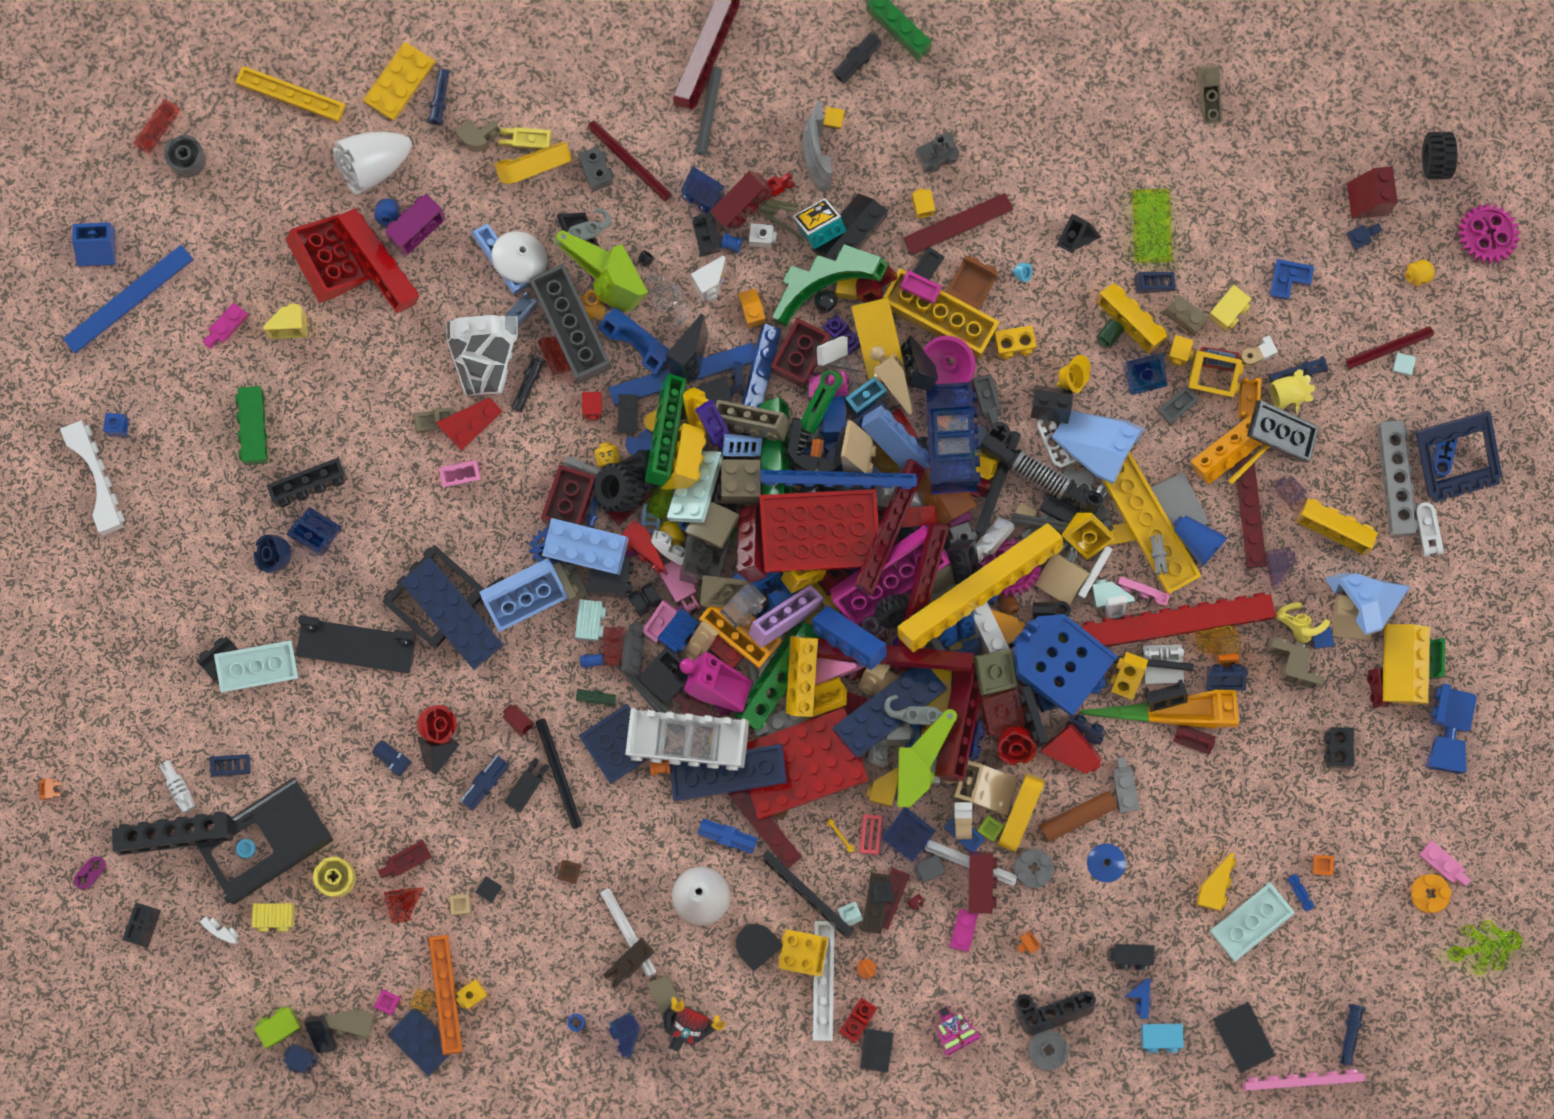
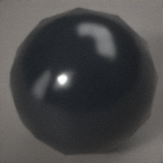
M821 290L814 299L816 309L822 313L830 312L838 303L836 294L830 290Z

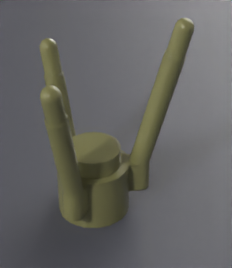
M773 199L762 203L761 212L765 213L764 218L772 220L795 236L798 235L796 231L772 215H776L778 209L797 212V209L791 207L798 208L799 204Z

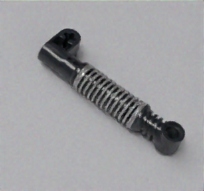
M995 422L978 448L980 451L1006 465L1008 470L1016 471L1015 474L1020 473L1019 477L1023 475V479L1027 477V481L1031 480L1030 483L1034 481V485L1042 486L1041 489L1046 488L1045 492L1049 490V494L1052 492L1053 496L1057 493L1056 498H1059L1061 501H1068L1069 499L1071 504L1072 502H1074L1075 506L1078 504L1081 513L1096 515L1103 503V497L1100 493L1093 490L1084 492V488L1081 490L1080 486L1076 487L1077 484H1075L1072 478L1066 476L1063 479L1064 474L1060 475V471L1056 473L1057 470L1053 471V467L1049 469V465L1041 464L1042 461L1037 462L1038 458L1034 460V456L1030 458V454L1026 455L1027 452L1006 444L1005 442L1011 432L1009 426L1003 422Z

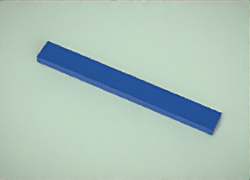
M182 245L178 246L65 336L63 340L76 354L194 259Z
M753 342L704 357L698 377L691 382L729 371L731 368H734V362H742L743 366L751 364L755 354ZM670 369L663 370L657 375L653 373L609 387L614 406L619 404V394L638 395V399L659 393L662 382L668 374H671Z

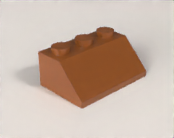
M945 458L925 469L916 491L925 505H935L937 523L949 526L950 522L977 507L949 458Z

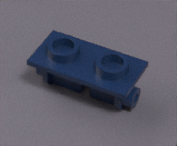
M1079 714L1070 716V721H1068L1066 727L1073 723L1081 734L1083 731L1087 732L1085 735L1087 741L1095 745L1102 743L1103 738L1100 736L1105 737L1106 735L1102 725L1098 723L1091 724L1086 721L1087 719Z

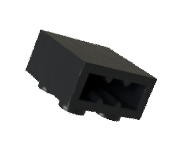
M624 557L620 575L590 568L588 594L627 598V593H631L632 582H629V574H633L634 563H631L630 557Z
M1113 944L1110 949H1107V961H1110V965L1115 966V969L1127 970L1129 966H1135V970H1147L1149 966L1155 965V945Z

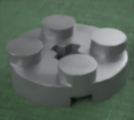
M1029 849L1016 859L1014 872L1017 875V879L1024 886L1039 888L1046 885L1052 878L1054 866L1051 857L1044 851ZM1033 863H1036V866L1040 868L1035 874H1031L1032 871L1028 869Z
M1047 1030L1036 1034L1032 1038L1028 1052L1032 1063L1042 1070H1055L1061 1067L1067 1060L1069 1048L1065 1039L1058 1032ZM1048 1044L1051 1045V1049H1054V1053H1050V1056H1046V1052H1043V1048H1046Z

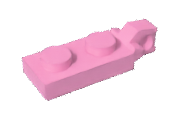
M1124 577L1118 578L1116 584L1128 593H1131V590L1138 592V596L1149 600V597H1152L1158 605L1166 606L1170 594L1168 595L1155 588Z
M1431 840L1419 854L1423 860L1452 883L1458 881L1463 886H1467L1471 881L1464 874L1465 869L1434 841Z

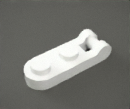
M1421 503L1416 508L1415 517L1418 521V532L1423 557L1434 553L1436 555L1443 554L1444 550L1436 510L1430 503ZM1434 540L1435 546L1429 547L1428 541Z

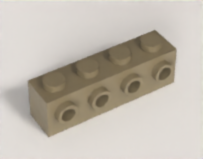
M717 400L715 404L727 429L738 434L746 433L754 437H766L772 441H784L791 427L789 420L782 412L723 400Z

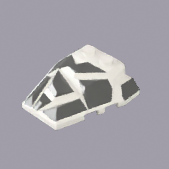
M485 315L455 318L452 321L446 322V341L465 396L502 394L508 374L507 365L509 358L512 359L513 356L511 352L514 341H517L518 338L517 316Z

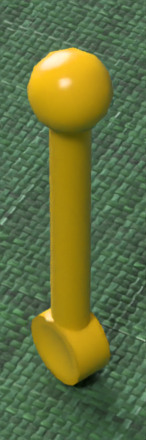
M828 819L827 825L832 827L846 845L847 851L852 853L855 849L854 846L850 845L834 825V820Z

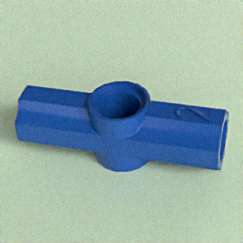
M704 818L697 833L700 836L717 841L716 843L720 845L723 844L729 848L734 847L753 854L758 838L740 832L739 829L725 824L720 825Z

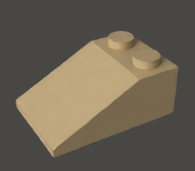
M848 420L841 453L843 472L872 473L873 463H871V458L876 455V446L873 444V439L853 421Z

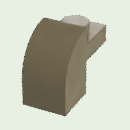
M469 120L456 129L455 133L466 148L472 151H484L490 148L487 140L491 141L498 136L499 127L493 120L478 131Z

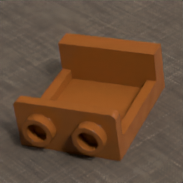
M965 255L957 273L945 292L980 310L999 272L996 271L994 266L990 264L984 265L979 262L978 258Z

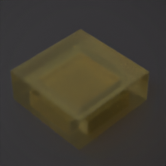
M416 988L410 1008L429 1013L435 993Z

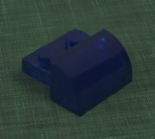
M309 507L303 516L296 520L287 532V536L322 556L330 548V544L340 532L341 526Z

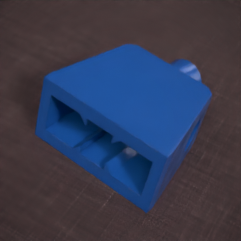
M1445 727L1444 737L1438 736L1434 738L1425 768L1457 774L1466 773L1465 741L1456 739V728Z

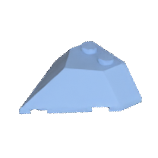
M1340 573L1325 579L1334 593L1345 591L1359 610L1356 623L1365 635L1381 631L1384 628L1386 622L1410 588L1407 585L1372 579L1357 573Z

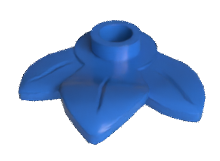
M646 429L638 435L637 439L628 436L625 444L627 451L634 455L640 451L650 450L652 434Z

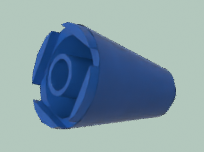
M1187 515L1184 518L1179 516L1173 523L1175 526L1173 530L1202 567L1227 539L1225 535Z

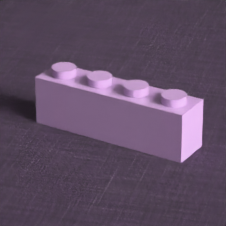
M810 584L752 622L749 635L761 648L817 612L823 597Z

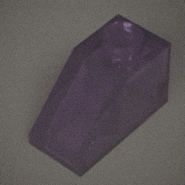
M1290 547L1268 550L1265 553L1272 591L1279 588L1296 562L1295 554L1291 552Z

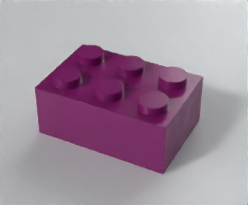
M426 193L424 196H419L410 209H405L397 221H392L387 226L385 233L390 243L406 257L440 226L446 218L442 208Z

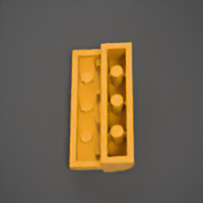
M735 601L727 608L708 607L699 618V621H705L719 632L718 636L758 669L765 664L783 641L777 637L761 648L749 635L752 622L757 619L748 614Z

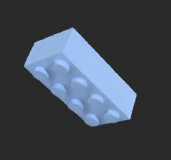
M551 518L542 556L620 575L629 537Z
M549 558L479 592L499 632L568 598Z

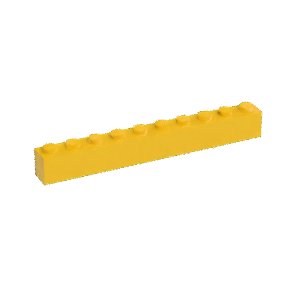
M1045 524L897 626L898 638L912 652L923 648L927 642L940 636L947 628L953 627L957 621L969 616L973 610L986 604L992 597L999 595L1006 587L1015 584L1019 578L1028 575L1032 569L1044 564L1054 554H1058L1063 549V537L1051 525Z

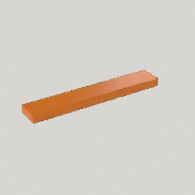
M448 935L428 937L443 1056L463 1053Z

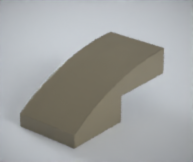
M453 407L414 413L416 433L439 430L440 428L435 422L454 414Z

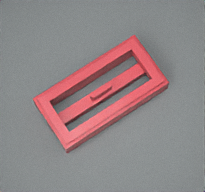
M863 814L859 853L879 855L883 816ZM868 818L871 819L868 849H864L866 822ZM874 819H878L876 849L872 850Z

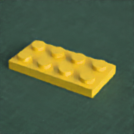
M404 42L364 97L363 102L394 121L436 61L407 42Z

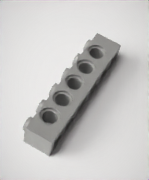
M1404 421L1380 422L1377 429L1389 537L1413 536L1418 530V521L1414 518L1416 502L1412 500L1414 484L1410 482L1412 466L1411 463H1408L1410 448L1409 445H1406L1405 438L1408 435L1407 426H1404ZM1390 438H1395L1398 441V445H1392ZM1392 457H1398L1400 464H1395L1392 461ZM1394 475H1399L1402 478V483L1396 482ZM1396 494H1402L1404 502L1399 501L1396 498ZM1399 512L1406 515L1407 519L1405 521L1399 518Z

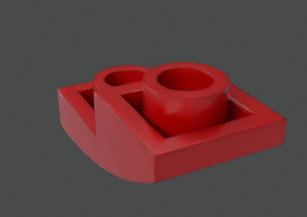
M861 997L839 1031V1034L855 1044L878 1008Z

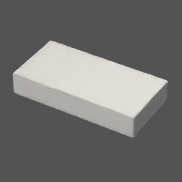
M845 336L817 346V364L821 366L848 355L847 337Z
M1126 595L1107 598L1106 618L1118 619L1126 614L1128 602Z

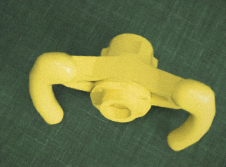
M1301 602L1291 603L1280 608L1275 613L1276 619L1293 630V637L1297 642H1309L1312 636L1322 633L1330 625V621L1325 619L1322 624L1312 629V619L1310 616L1298 614L1294 617L1286 614L1292 610L1301 609Z

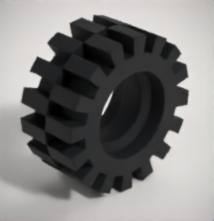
M894 593L893 596L888 595V598H882V602H878V606H875V614L883 627H897V624L900 625L904 621L909 602L906 596L901 593L898 595Z

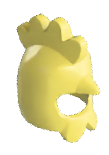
M1298 369L1295 371L1294 376L1280 378L1270 383L1269 390L1273 406L1284 410L1286 406L1292 404L1297 413L1304 401L1310 402L1313 400V396L1310 393L1315 390V386L1309 384L1311 377L1309 375L1303 376V371Z

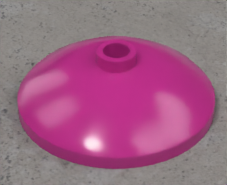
M949 335L939 336L931 340L924 347V352L935 364L938 374V380L934 384V388L944 392H953L962 389L971 381L975 373L976 361L971 348L963 340ZM949 358L954 360L953 364L949 362Z

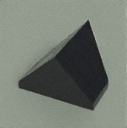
M1071 214L1057 246L1074 253L1076 249L1101 238V236L1088 221Z
M417 737L425 768L437 775L460 745L452 738H449L448 742L438 744L429 743L422 737Z

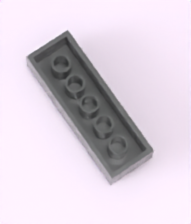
M564 263L530 278L531 285L577 383L580 384L612 369L611 363Z

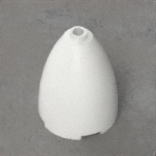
M369 132L349 136L334 142L336 148H333V153L339 171L343 173L347 181H350V183H347L349 189L357 195L389 177L404 162L411 151L412 143L410 138L405 137L403 134Z
M694 867L686 870L678 877L673 886L672 903L674 909L684 921L692 925L706 926L715 923L726 913L730 904L731 896L727 881L716 870L708 867ZM700 889H702V895L698 896L695 894Z

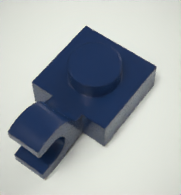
M1379 223L1367 230L1362 225L1347 232L1346 235L1354 250H1357L1372 243L1370 237L1380 233L1382 228Z
M734 362V368H731V379H735V383L730 387V394L733 396V391L739 389L741 396H743L742 362Z

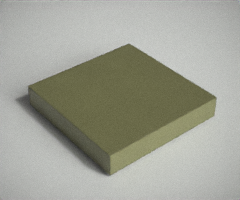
M1008 648L974 656L980 695L1018 687L1012 649Z

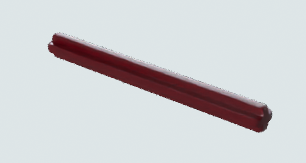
M595 120L588 125V129L663 201H667L672 196L669 190Z

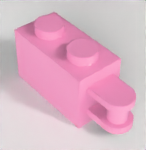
M673 561L666 564L667 576L662 572L659 575L677 605L682 603L688 614H691L690 611L696 608L700 609L694 598V595L697 594L696 588L698 586L693 577L689 579L686 574L689 570L685 563L682 566ZM691 598L692 602L686 605L685 600Z

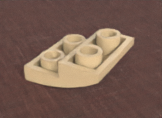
M1054 554L1051 556L1035 585L1054 598L1071 605L1090 573L1060 554Z

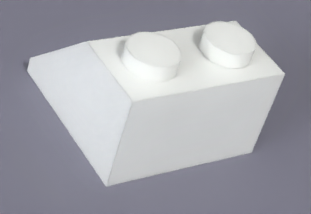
M724 255L691 274L692 285L703 303L714 301L717 299V295L720 294L726 272V258Z

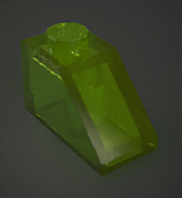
M661 487L654 490L646 510L660 520L666 519L674 492L670 489H661Z

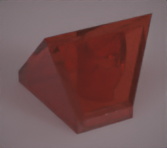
M424 887L384 892L392 924L411 921V914Z

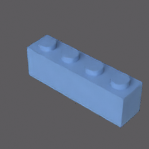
M881 405L863 416L862 428L902 470L909 459H913L924 469L928 468L929 453L926 449H922L916 439L905 431L904 426L893 418L890 411L885 410Z

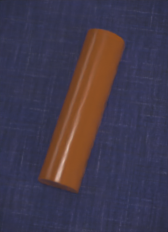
M1107 791L1040 824L1039 827L1048 843L1117 809V805L1111 793Z

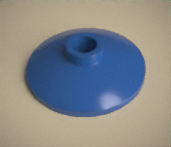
M1107 843L1100 844L1090 851L1087 858V867L1090 874L1096 880L1105 883L1113 882L1124 873L1126 859L1123 852L1117 846ZM1105 859L1110 860V866L1104 865Z

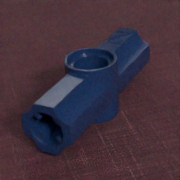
M496 755L485 770H482L472 782L473 785L466 791L460 801L474 811L484 797L491 793L492 787L497 786V781L510 765Z

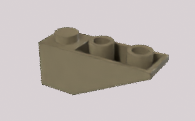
M1216 64L1198 65L1197 82L1203 123H1221L1222 108L1219 66Z
M354 1009L325 1016L329 1028L335 1029L334 1033L345 1036L346 1032L354 1034L353 1038L365 1040V1037H371L377 1014Z

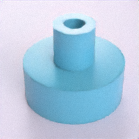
M1021 262L1017 267L1013 268V274L1018 281L1028 282L1031 279L1033 270L1029 263Z

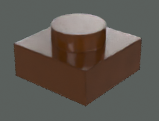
M562 860L557 879L577 884L582 865Z

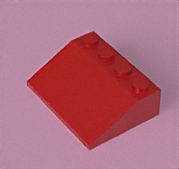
M340 214L292 228L285 239L319 303L334 299L371 280L365 269H363L362 265L333 227L337 216Z

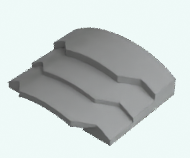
M818 101L812 114L809 115L804 128L803 157L809 177L821 192L831 190L832 169L829 155H821L819 138L823 137L824 118L821 101Z

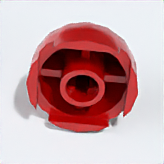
M433 705L425 708L420 713L417 719V729L421 737L427 742L443 744L450 740L449 738L452 734H455L457 721L455 714L447 709L448 707Z
M1011 726L1005 729L1000 734L997 742L999 757L1005 763L1011 765L1021 762L1025 764L1032 760L1036 754V742H1034L1031 732L1022 726Z

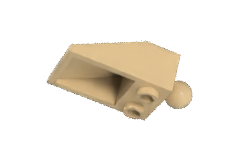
M874 346L870 351V356L873 360L880 362L874 368L875 378L880 383L884 382L910 415L914 407L905 366L894 352L886 358L884 348Z
M968 760L967 770L972 772L971 777L965 775L964 782L942 780L946 784L956 782L951 799L960 802H972L973 806L1008 816L1018 778ZM961 789L967 791L966 796L960 794Z

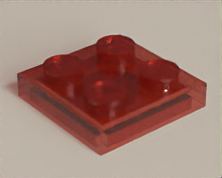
M1016 687L980 698L988 736L1003 733L1006 729L1013 726H1025L1019 690Z

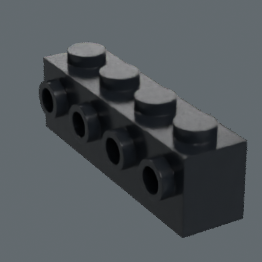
M337 457L266 486L274 505L282 508L290 505L291 501L297 499L301 501L308 498L309 494L315 492L316 494L322 493L330 486H340L345 483L344 481L348 480L341 460Z

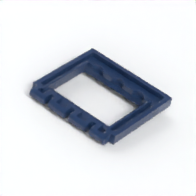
M1484 411L1415 431L1427 495L1432 497L1434 502L1447 499V492L1450 498L1465 494V487L1468 493L1483 489V482H1485L1486 488L1500 484L1499 478L1503 476L1490 411ZM1482 432L1489 467L1436 481L1430 446Z

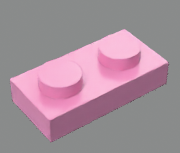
M662 600L643 628V633L656 643L660 642L657 637L679 610L666 600Z

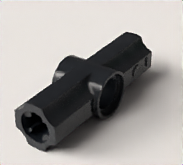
M869 33L858 46H854L847 53L845 60L833 71V75L841 83L845 84L858 70H861L865 63L869 62L870 57L882 45V42L875 34Z

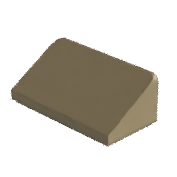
M669 974L648 983L662 1019L664 1011L672 1004V997H676L677 1002H680Z

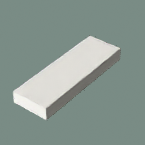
M1108 546L1104 548L1076 596L1078 599L1084 600L1112 552V548Z

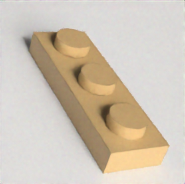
M703 621L681 654L680 659L690 658L694 661L708 651L719 632Z

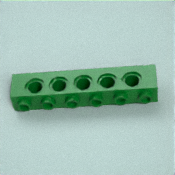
M668 374L661 384L645 482L663 487L671 476L686 385L685 378Z
M801 621L792 627L750 690L744 711L742 713L736 711L734 717L738 720H748V727L750 729L759 731L763 728L770 713L776 709L777 702L787 692L790 637L805 636L817 638L818 640L821 638L815 635L813 628L806 622ZM781 672V678L778 681L777 676ZM770 689L771 693L767 697V690ZM760 705V710L756 713V707Z

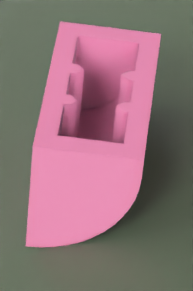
M477 459L439 468L443 487L481 479Z

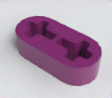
M97 856L90 858L75 875V886L79 889L91 887L105 871V860ZM94 861H95V862H99V861H100L101 863H100L99 865H100L101 868H100V869H94V871L91 872V870H92L93 867H94V865H93L92 863H93ZM89 873L90 875L86 879L88 883L80 885L81 880L79 878L81 876L86 877Z

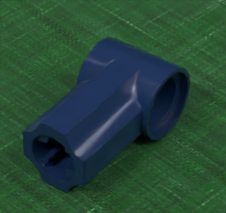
M383 740L378 742L371 752L399 777L412 763L402 753L394 750Z

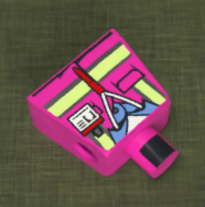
M948 1006L937 1011L943 1022L936 1025L946 1056L980 1039L979 1034L961 1012L953 1016Z

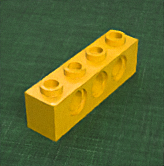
M805 636L790 637L786 714L813 717L817 638Z

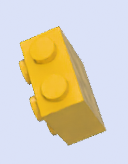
M786 929L782 936V952L778 957L779 969L822 976L829 937Z

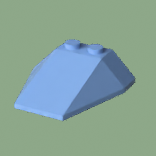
M1071 410L1068 424L1060 423L1052 439L1095 476L1114 484L1121 472L1124 460L1134 443H1138L1145 428L1127 420Z

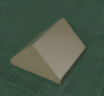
M703 576L700 604L707 607L727 608L750 583L742 579Z

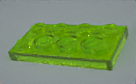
M1132 189L1134 263L1172 262L1170 189Z

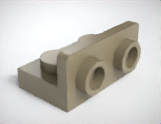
M558 562L553 565L571 603L588 595L573 563L567 562L561 565Z

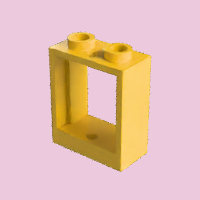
M1195 350L1187 387L1234 397V394H1238L1240 383L1237 381L1239 375L1243 374L1244 364H1242L1240 359ZM1204 357L1235 363L1229 391L1197 385Z

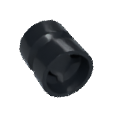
M651 582L641 588V592L636 590L628 595L631 604L636 608V612L640 617L649 612L650 606L655 608L662 602L661 597Z

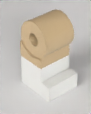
M1269 335L1261 340V345L1255 348H1246L1241 354L1240 360H1242L1244 366L1251 367L1276 356L1278 351Z
M955 802L953 804L955 839H972V802Z

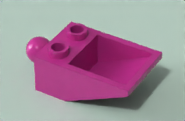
M707 651L694 661L690 658H685L680 662V670L685 674H689L684 688L685 692L703 702L740 713L744 711L753 682L751 679Z

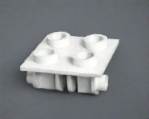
M1182 644L1143 646V656L1145 659L1183 662L1184 650L1182 649ZM1146 666L1145 684L1179 683L1178 680L1181 679L1184 683L1183 670Z

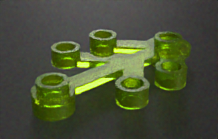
M1485 920L1482 922L1481 928L1485 932L1491 931L1501 938L1494 941L1477 931L1473 925L1468 924L1463 927V934L1475 938L1482 944L1466 948L1453 946L1449 948L1447 956L1452 962H1459L1464 959V956L1484 952L1478 964H1475L1473 967L1475 974L1482 975L1486 972V966L1496 948L1503 947L1499 957L1492 962V967L1495 970H1502L1505 967V961L1511 950H1517L1521 947V935L1513 930L1505 932L1495 926L1491 920ZM1486 922L1491 924L1489 930L1484 927ZM1466 927H1471V934L1466 933ZM1510 937L1515 938L1514 944L1509 943ZM1454 950L1459 954L1457 958L1452 956ZM1496 961L1502 963L1501 968L1495 966ZM1478 965H1481L1483 967V971L1481 973L1477 972L1476 967Z

